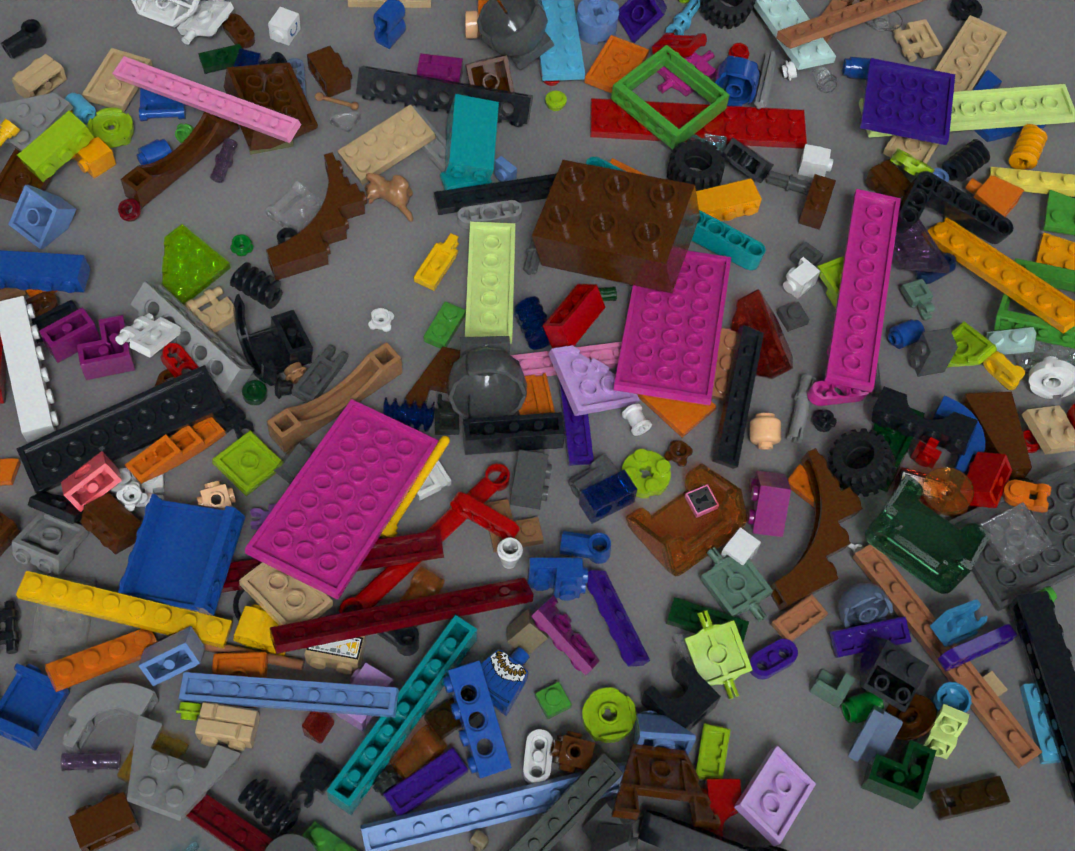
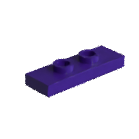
M906 616L829 632L835 658L864 652L872 636L886 639L895 645L912 642Z
M452 747L385 792L383 796L396 816L405 815L468 773V768Z

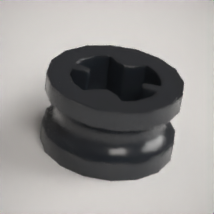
M292 228L281 229L277 233L278 245L285 242V238H292L297 235V232Z

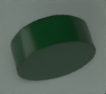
M249 381L242 388L243 399L250 405H260L267 399V388L261 381Z

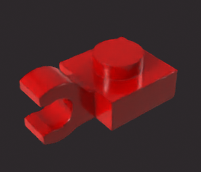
M932 437L929 438L927 444L919 441L910 458L915 460L920 466L933 469L942 453L936 449L940 441Z

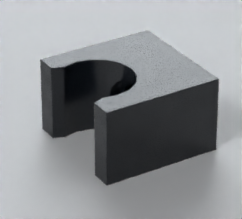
M682 658L676 663L672 677L681 685L684 695L675 699L666 698L659 693L657 688L650 686L644 692L641 703L648 711L657 712V715H665L690 731L716 708L721 696Z

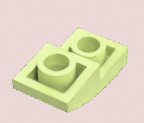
M943 704L936 716L935 725L927 733L922 745L937 750L935 756L947 760L956 747L958 736L967 725L970 714Z

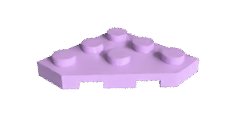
M573 345L552 348L548 353L574 416L627 407L640 401L637 394L613 390L616 374L609 371L610 367L595 358L590 360L580 354L581 350Z

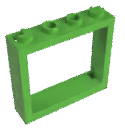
M666 45L613 85L611 100L673 150L675 146L678 147L679 143L685 142L727 108L730 94L714 83L707 75L699 71L692 63H689L680 56L678 52H675ZM664 66L711 103L710 106L680 129L632 91Z
M1015 258L1016 263L1054 288L1075 292V270ZM1006 294L1003 295L994 331L1034 327L1036 331L1035 340L1075 349V326L1063 334L1039 317L1008 311L1012 299Z

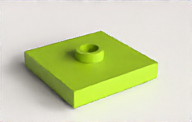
M250 430L214 457L212 464L247 497L276 474L274 469L281 459Z

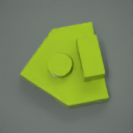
M964 321L952 331L958 348L947 368L980 365L997 351L996 345Z

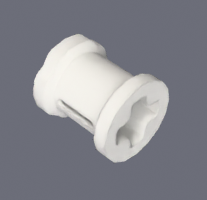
M640 404L630 405L622 412L623 418L627 419L631 425V432L634 436L641 435L652 427L650 420H646L642 413V406Z

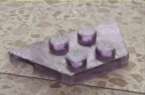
M920 219L907 232H896L892 261L897 269L949 273V263Z

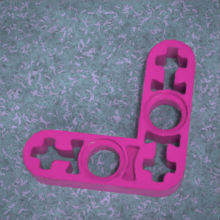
M830 345L827 348V355L829 354ZM824 381L815 382L807 391L809 401L817 406L860 402L869 394L868 391ZM834 388L840 389L843 395H839Z

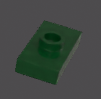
M240 44L198 53L204 74L246 64V58Z

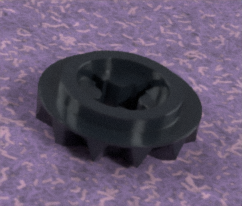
M952 0L949 11L952 12L953 17H958V21L962 19L966 22L970 15L980 18L983 9L977 0Z

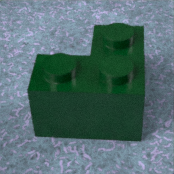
M910 740L901 750L898 762L876 754L868 763L861 788L914 809L923 799L937 750Z

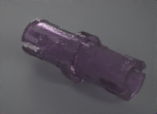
M224 139L220 153L215 157L216 163L210 175L214 182L223 183L228 168L233 164L232 157L238 145L233 139Z
M88 750L87 753H62L61 771L87 770V773H94L95 770H120L121 766L120 751L95 753V750Z

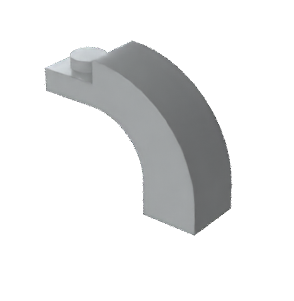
M132 683L109 684L89 692L68 713L74 725H71L66 730L62 744L68 752L79 756L90 735L102 721L115 716H125L136 721L139 715L149 718L159 702L156 693L148 688Z

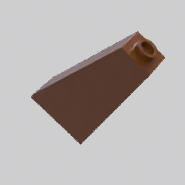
M1012 391L965 393L960 403L968 408L981 424L985 436L984 452L1006 454L1012 468V473L1009 477L1010 481L1025 478L1032 469Z

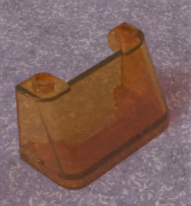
M702 463L687 473L685 477L686 491L656 513L650 515L646 509L638 508L626 516L629 529L659 563L674 576L684 574L708 556L707 552L713 547L718 549L730 540L740 527L743 529L747 522L742 489ZM708 484L719 507L696 518L685 499V494Z

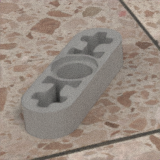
M515 200L463 207L458 211V225L463 229L470 230V221L516 223L522 217V205ZM494 212L496 216L494 218H487L484 216V213Z

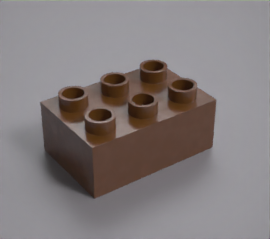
M562 160L532 234L541 265L673 293L700 218L696 188L694 184Z

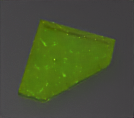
M183 224L164 237L162 285L183 305L231 269L230 263Z

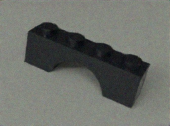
M885 386L873 407L871 422L876 423L880 427H887L900 432L902 435L912 436L926 444L929 438L932 437L940 441L937 446L946 449L950 453H958L963 456L973 438L978 422L974 418L957 412H953L949 416L938 420L922 418L909 407L907 394Z

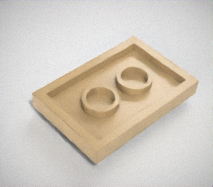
M111 48L82 93V96L88 102L108 108H119L124 112L139 87L116 79L112 73L124 56L153 66L151 59Z
M263 562L239 580L240 586L279 626L318 618L333 606V600L327 594Z

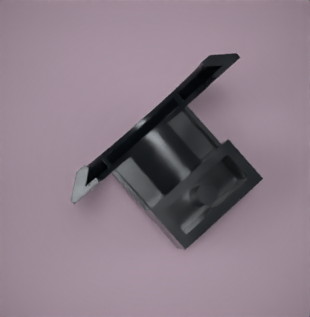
M236 295L233 304L236 332L247 363L254 368L253 373L259 380L269 386H273L276 384L277 374L284 372L291 364L300 362L304 366L312 363L313 347L294 310L271 316L270 328L248 334L245 323V305L240 295Z

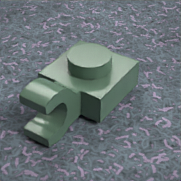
M919 279L903 284L900 291L911 307L918 306L919 315L923 321L931 319V312L936 310L931 303L934 295L924 280Z

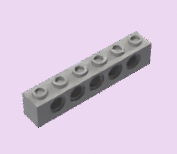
M144 281L131 302V305L137 310V314L145 316L150 313L153 315L154 321L162 317L180 326V335L170 343L181 345L198 367L205 365L218 390L223 393H239L253 373L254 368L162 284Z

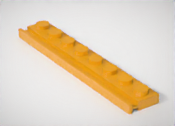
M946 217L944 222H939L924 232L923 239L942 252L954 255L958 263L1063 334L1075 326L1074 300L953 220Z

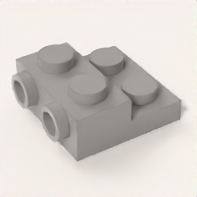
M40 512L12 541L13 556L21 564L29 562L36 565L44 574L53 572L59 575L74 559V550L88 536V531L80 524H71Z

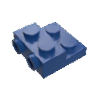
M530 558L527 578L530 588H534L537 591L553 588L555 598H560L564 601H570L579 598L580 594H585L586 583L588 582V568L583 567V558Z

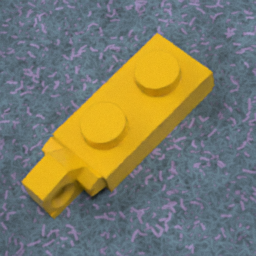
M450 233L444 243L439 242V244L436 243L414 275V282L435 291L457 257L458 250L456 248L459 245V236Z

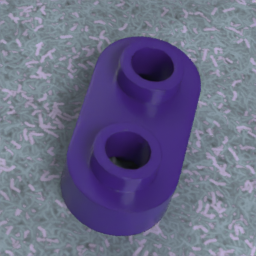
M780 639L757 651L750 659L753 669L750 673L755 678L763 680L791 666L798 656L796 645L788 639ZM779 652H784L787 658H782ZM757 664H763L766 669L760 670Z

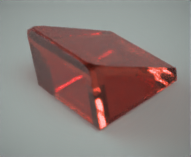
M311 711L302 724L304 736L321 744L335 722L327 712Z

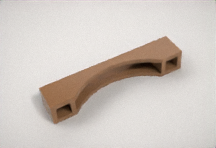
M387 342L369 353L350 375L330 391L305 404L288 407L269 419L267 426L270 437L285 453L291 447L337 418L351 399L360 402L401 375L402 358Z

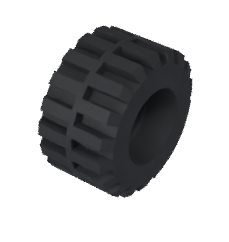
M700 0V5H703L701 11L706 13L705 19H710V24L714 26L716 23L719 25L718 28L721 29L724 26L727 29H731L733 25L735 28L740 26L741 23L746 21L756 3V0H737L738 6L729 7L720 0Z
M691 139L686 140V143L681 142L678 144V147L675 146L670 155L667 178L668 180L694 184L696 191L720 186L725 169V157H722L723 153L721 150L717 151V146H711L708 141L701 142L700 139L695 141ZM690 168H697V169H700V170H702V171H696V170H692V169H690Z
M861 428L859 432L856 429L850 430V434L844 433L841 435V440L836 439L834 442L835 448H830L829 453L831 456L828 457L829 467L843 490L850 487L853 493H856L858 496L862 493L863 497H867L871 492L875 495L879 493L878 489L888 487L887 481L892 482L894 478L892 473H896L895 457L883 435H878L872 429L868 432L866 428ZM866 456L874 457L871 463L863 468H851L853 463L859 458Z

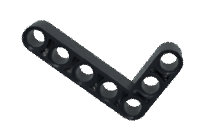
M923 171L909 184L900 202L896 232L905 233L915 225L926 205L991 244L1002 242L1013 232L1014 228L1012 222L1005 216L935 174Z
M653 810L644 811L638 839L666 851H788L773 845L749 847L705 829L695 828L692 824Z

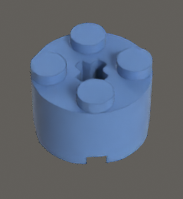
M582 0L578 5L576 16L580 39L588 44L598 45V42L605 41L606 43L611 35L615 36L619 17V5L612 0Z

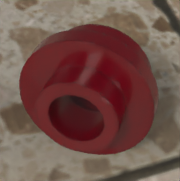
M134 199L121 201L118 206L120 217L128 222L135 221L141 214L139 202Z

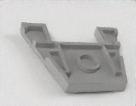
M139 715L136 725L127 801L181 821L205 797L206 792L222 779L223 775L232 765L234 766L239 761L241 753L217 744L207 767H198L153 750L152 748L162 730L163 724Z

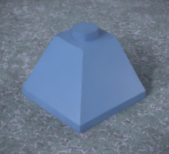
M25 185L8 225L39 249H44L69 228L76 208L59 196L30 185Z
M643 711L641 714L637 713L634 723V744L684 750L689 755L696 740L695 734L667 716L657 715V712Z

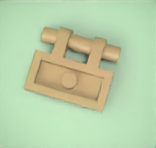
M926 19L907 23L906 30H902L900 26H896L893 29L894 39L901 45L904 57H907L910 62L917 59L915 53H919L921 58L941 55L943 48ZM909 39L912 40V42H913L912 44H909V42H908Z
M220 286L212 290L209 288L199 298L195 300L190 299L185 302V306L214 333L234 322L233 303L228 297L220 301L217 299V297L223 294ZM207 303L211 305L203 311L198 309Z

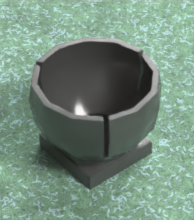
M489 0L482 7L477 20L482 39L500 55L510 56L519 70L554 46L553 41L545 32L548 19L541 0H500L507 13L504 12L497 0Z
M509 336L460 337V358L453 363L446 389L453 410L465 419L468 417L471 419L511 416L521 409L527 395V382L519 361L510 356Z

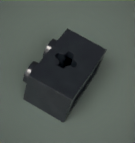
M735 138L731 139L723 151L722 157H725L726 161L759 183L763 182L774 164Z

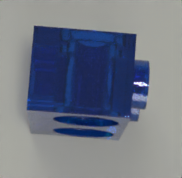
M622 470L582 490L579 505L591 524L633 504L637 488L626 471Z

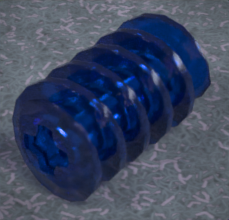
M536 296L528 297L519 302L514 307L513 312L526 341H528L527 344L532 350L543 349L550 345L543 328L544 323L548 320L546 319L547 315L543 312L544 308L539 304L540 300Z
M385 397L384 415L409 427L413 424L414 429L418 431L422 425L425 432H429L431 426H433L435 402H433L431 408H428L426 401H423L421 407H418L416 400H413L412 405L408 406L407 399H404L402 404L398 405L397 398H394L392 403L389 404L387 397Z

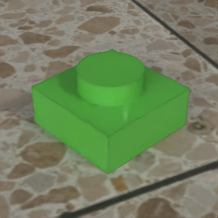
M559 682L535 693V698L547 720L570 709L572 706Z

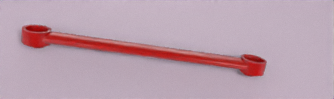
M492 464L487 468L485 476L466 494L484 504L496 491H502L507 488L510 481L508 468L502 464ZM501 472L494 482L489 480L488 476L491 473ZM451 507L425 532L440 530L443 542L467 518L457 513ZM422 561L386 567L355 597L348 598L342 602L339 609L340 614L350 605H357L356 610L374 607Z

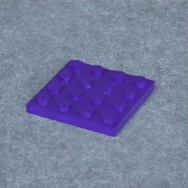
M870 58L860 128L947 145L950 134L956 74Z

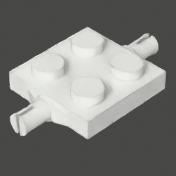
M225 0L199 1L196 12L177 27L180 34L185 35L182 37V42L189 45L194 37H210L216 34L217 29L228 19L229 14L233 11L232 3Z

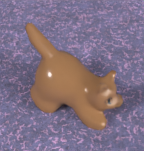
M367 173L366 179L370 183L365 185V191L369 204H372L376 199H384L394 207H397L412 222V213L406 207L410 197L413 195L408 181L400 175H394L391 181H387L378 174Z

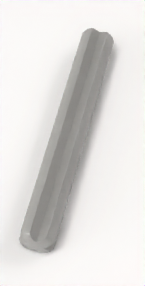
M775 51L766 52L754 101L757 109L767 106L778 57L775 55Z

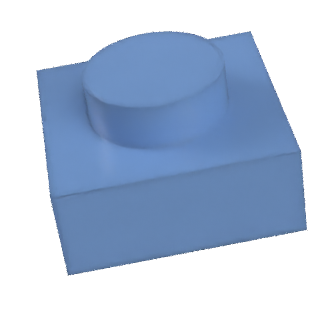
M500 156L495 160L494 175L501 182L516 180L517 168Z

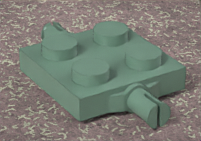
M716 547L710 549L707 555H709L715 565L711 570L701 575L700 580L723 611L734 617L742 612L751 611L758 622L766 619L767 615L759 606V603L770 596L773 590L750 559L744 565H741L731 557L723 558Z

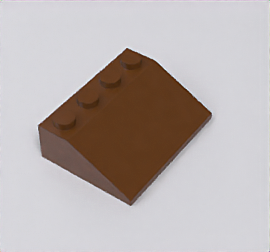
M290 62L226 68L224 81L226 94L298 119L301 126L293 139L318 128V124ZM240 125L250 151L271 149L285 143V141Z

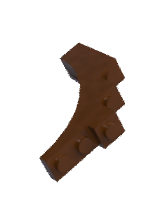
M333 152L324 154L329 184L326 198L319 212L297 235L279 245L266 249L268 263L275 280L328 265V255L331 254L329 244L347 239L346 229H349L347 219L365 214L364 205L367 204V198L364 191H360L356 183L350 185L347 176L343 177L342 164L340 160L336 161Z
M816 448L808 451L800 460L808 475L814 497L812 534L807 548L796 566L770 586L773 590L771 596L780 611L811 594L813 595L839 579L834 564L829 562L827 558L841 552L851 544L848 532L844 527H841L840 523L854 517L863 509L860 498L856 493H853L850 487L841 491L838 479L831 474L827 467L826 459L822 454H819Z

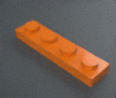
M139 629L45 664V671L55 692L139 661L144 649L157 643V640L152 631Z

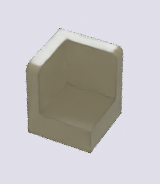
M529 608L507 627V642L515 649L517 647L522 648L528 655L548 639V634L536 626L535 620L531 617L534 612Z

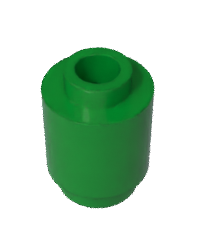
M867 691L847 698L841 704V708L848 723L854 722L858 724L866 721L874 705L884 709V703L882 699Z

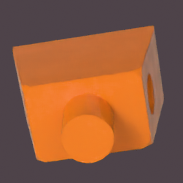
M990 176L984 184L972 178L965 188L974 194L973 198L1005 217L1017 205L1024 192L1022 188L996 176Z

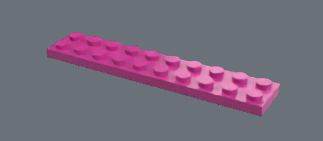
M856 189L854 193L824 382L872 392L874 389L901 198Z

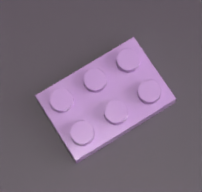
M778 746L770 749L734 808L773 846H776L782 842L816 783Z

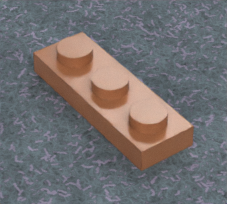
M721 328L712 399L720 401L725 399L738 334L736 331Z

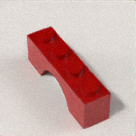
M740 779L706 780L701 790L704 794L708 795L711 801L710 808L714 815H718L721 824L717 830H705L723 836L725 821L739 813L734 806L742 795Z

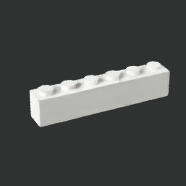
M24 296L0 301V335L21 432L25 440L31 442L55 432V426L60 424L56 411L51 409V404L55 402L52 390L47 389L46 382L50 381L47 368H42L41 361L45 360L43 349L41 346H37L36 342L37 339H40L37 325L32 324L35 312L32 304H27Z

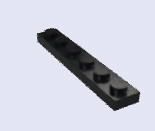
M557 173L434 192V201L438 215L456 213L463 207L515 200L521 203L547 199Z
M745 325L738 329L712 459L713 462L732 469L737 468L739 465L764 336L763 332Z

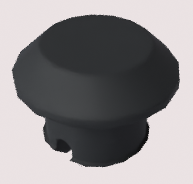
M279 377L275 384V396L280 399L282 396L291 395L293 383L291 381H282Z

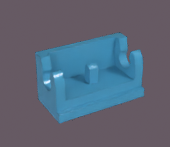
M977 599L946 610L930 625V628L945 648L976 636L979 633L977 630L987 622V615L981 617L980 620H977L974 616V612L981 606Z

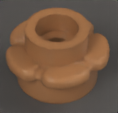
M300 362L291 364L284 370L285 380L296 384L307 371V368L303 367Z

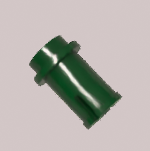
M615 286L598 288L603 301L617 300Z

